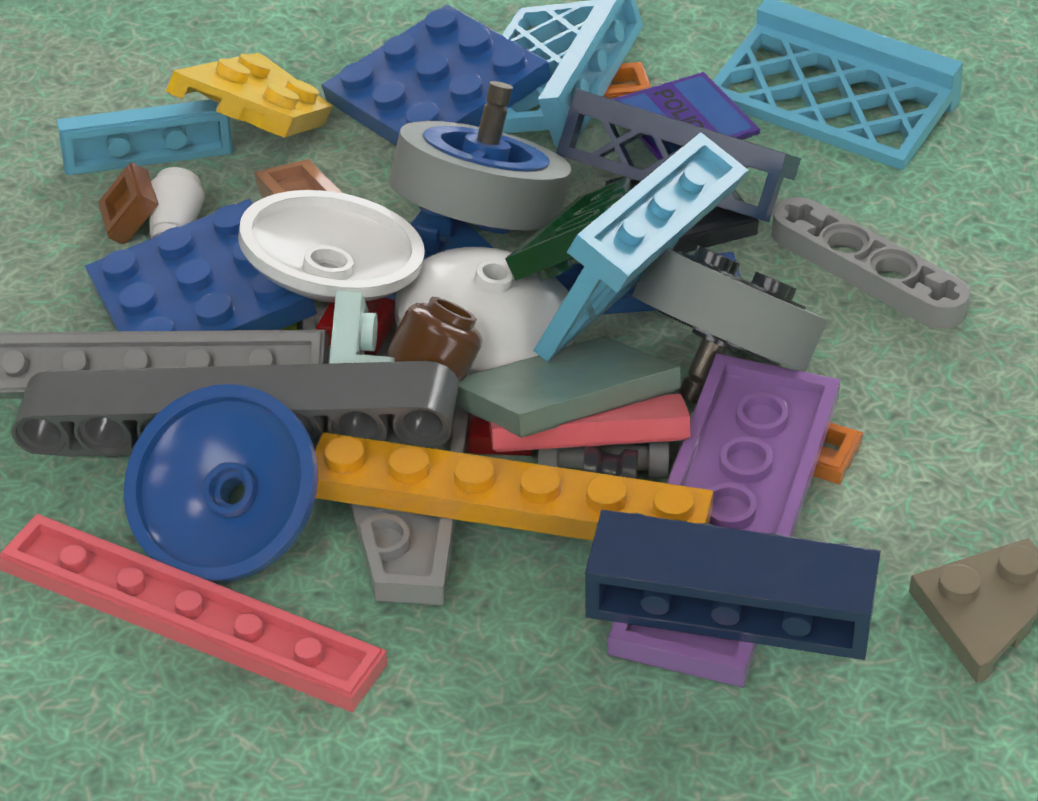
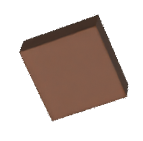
M133 162L124 168L98 201L109 239L120 244L128 243L158 205L148 170Z

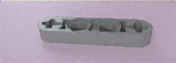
M793 197L778 202L774 207L771 235L774 241L782 247L930 327L952 328L961 324L966 318L970 289L957 276L808 198ZM835 246H849L858 252L843 253L832 248ZM893 271L904 275L906 278L891 279L881 276L879 273Z

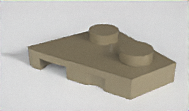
M1030 538L911 576L910 594L976 683L988 678L993 672L994 663L1010 646L1016 648L1030 633L1032 623L1038 619V548Z

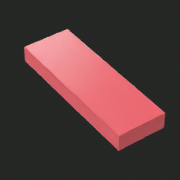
M670 394L560 424L556 428L523 438L493 422H489L492 447L496 452L679 441L690 438V415L682 395Z

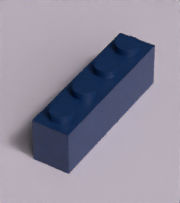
M601 509L585 570V618L865 660L881 550L857 547L844 543L836 544L788 537L776 533L767 534L719 527L707 523H692L645 516L638 513H623Z

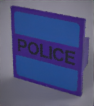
M704 71L612 99L741 140L760 134V128ZM644 134L638 138L658 160L663 158L653 136ZM666 141L672 153L683 147Z

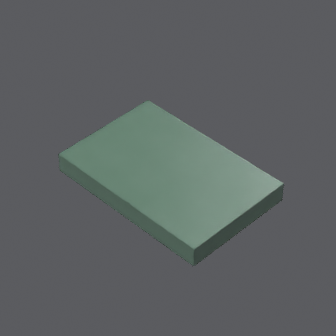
M604 336L566 347L549 362H546L538 355L468 375L464 380L459 381L456 407L485 421L493 422L523 438L556 428L558 425L677 391L678 388H681L680 366Z

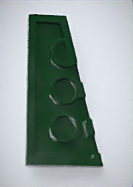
M627 176L578 197L508 255L505 260L515 281L537 273L540 281H544L574 266L572 262L574 258L567 251L577 234L633 189L629 177Z

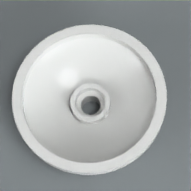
M288 191L260 199L243 213L238 232V242L243 254L263 276L298 295L335 303L336 290L362 292L365 301L380 299L409 285L419 275L425 251L423 241L418 232L395 212L366 199L330 191Z
M488 247L455 248L423 260L421 271L416 279L396 292L394 315L397 327H399L405 312L410 306L416 303H428L432 296L453 302L472 313L477 319L474 327L482 336L483 343L468 375L538 356L533 350L569 292L555 277L540 281L537 273L515 281L505 260L512 252ZM576 338L572 342H570L566 347L573 346Z

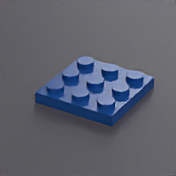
M447 4L440 9L430 12L425 19L403 33L389 38L381 47L359 61L345 66L340 73L321 85L327 101L397 146L401 127L412 122L442 121L479 127L484 105L488 103L486 97L491 81L506 83L513 87L509 105L506 106L508 109L548 82L552 75L547 60Z
M250 198L237 204L223 206L215 213L181 227L167 229L154 238L127 249L113 251L104 258L85 265L90 281L116 331L280 330L316 315L317 312L313 299L298 295L273 283L263 276L243 254L238 242V232L243 213L253 204Z

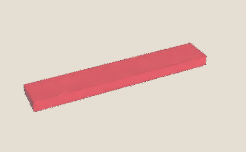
M36 514L0 553V570L352 713L387 666V650L40 514Z

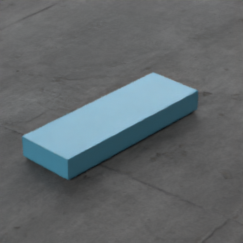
M209 99L57 119L65 174L76 175L121 169L131 162L144 166L231 154L233 152L231 118L216 112L218 102Z

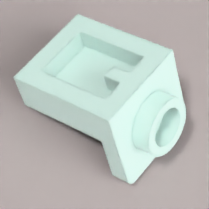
M336 290L329 363L395 362L393 357L364 355V351L374 352L378 321L377 313H368V307L362 292Z

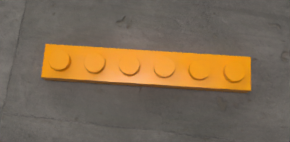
M323 432L315 450L318 465L316 494L318 499L593 541L601 509L709 524L713 509V490Z

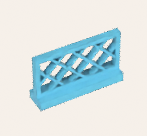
M592 0L519 8L503 36L547 60L552 77L548 82L507 109L503 133L549 130L554 146H558L575 89L603 97L640 33L643 23L636 1ZM540 104L537 111H527ZM584 117L578 139L591 117Z
M763 0L757 8V24L713 79V82L749 116L904 170L943 113L951 114L959 104L963 62L779 0ZM761 48L782 55V57L757 62L754 54ZM814 66L831 73L805 79L801 68ZM790 71L794 78V82L768 87L764 76ZM754 79L758 90L742 94L728 90L731 84ZM863 83L880 90L854 96L850 85ZM839 88L844 98L817 105L812 93ZM802 96L806 107L787 111L777 107L775 102ZM912 100L927 105L928 108L904 113L899 102ZM883 105L889 106L893 116L867 122L862 110ZM851 113L856 125L838 129L827 125L824 119ZM901 131L905 139L901 147L895 149L876 142L875 136Z
M700 132L577 234L567 253L581 263L584 268L533 351L546 362L555 357L635 286L646 267L667 249L672 250L680 237L734 191L748 172V169Z

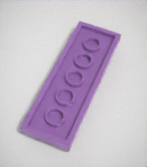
M716 353L690 421V438L683 440L667 484L713 490V509L709 521L711 525L793 537L839 398L841 379ZM619 622L613 623L608 636V655L742 688L745 686L758 646L755 643Z

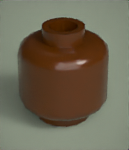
M432 296L428 303L413 304L405 312L388 347V357L395 358V362H437L452 370L458 381L464 380L483 343L482 336L474 327L477 319L466 309L439 297Z

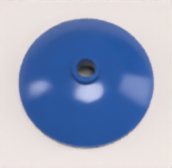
M220 384L189 392L167 405L151 420L132 450L124 480L125 511L132 533L142 549L152 559L213 583H227L252 576L266 569L284 555L295 543L309 520L318 486V465L314 446L307 430L298 417L282 402L259 389L237 384ZM244 484V496L239 502L231 504V491L236 486Z

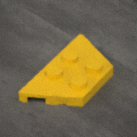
M258 52L241 54L239 57L229 59L220 58L215 62L174 70L166 88V92L181 99L184 98L185 94L197 91L218 102L216 112L250 123L284 138L323 126L333 105L318 95L319 91L315 87L295 79Z

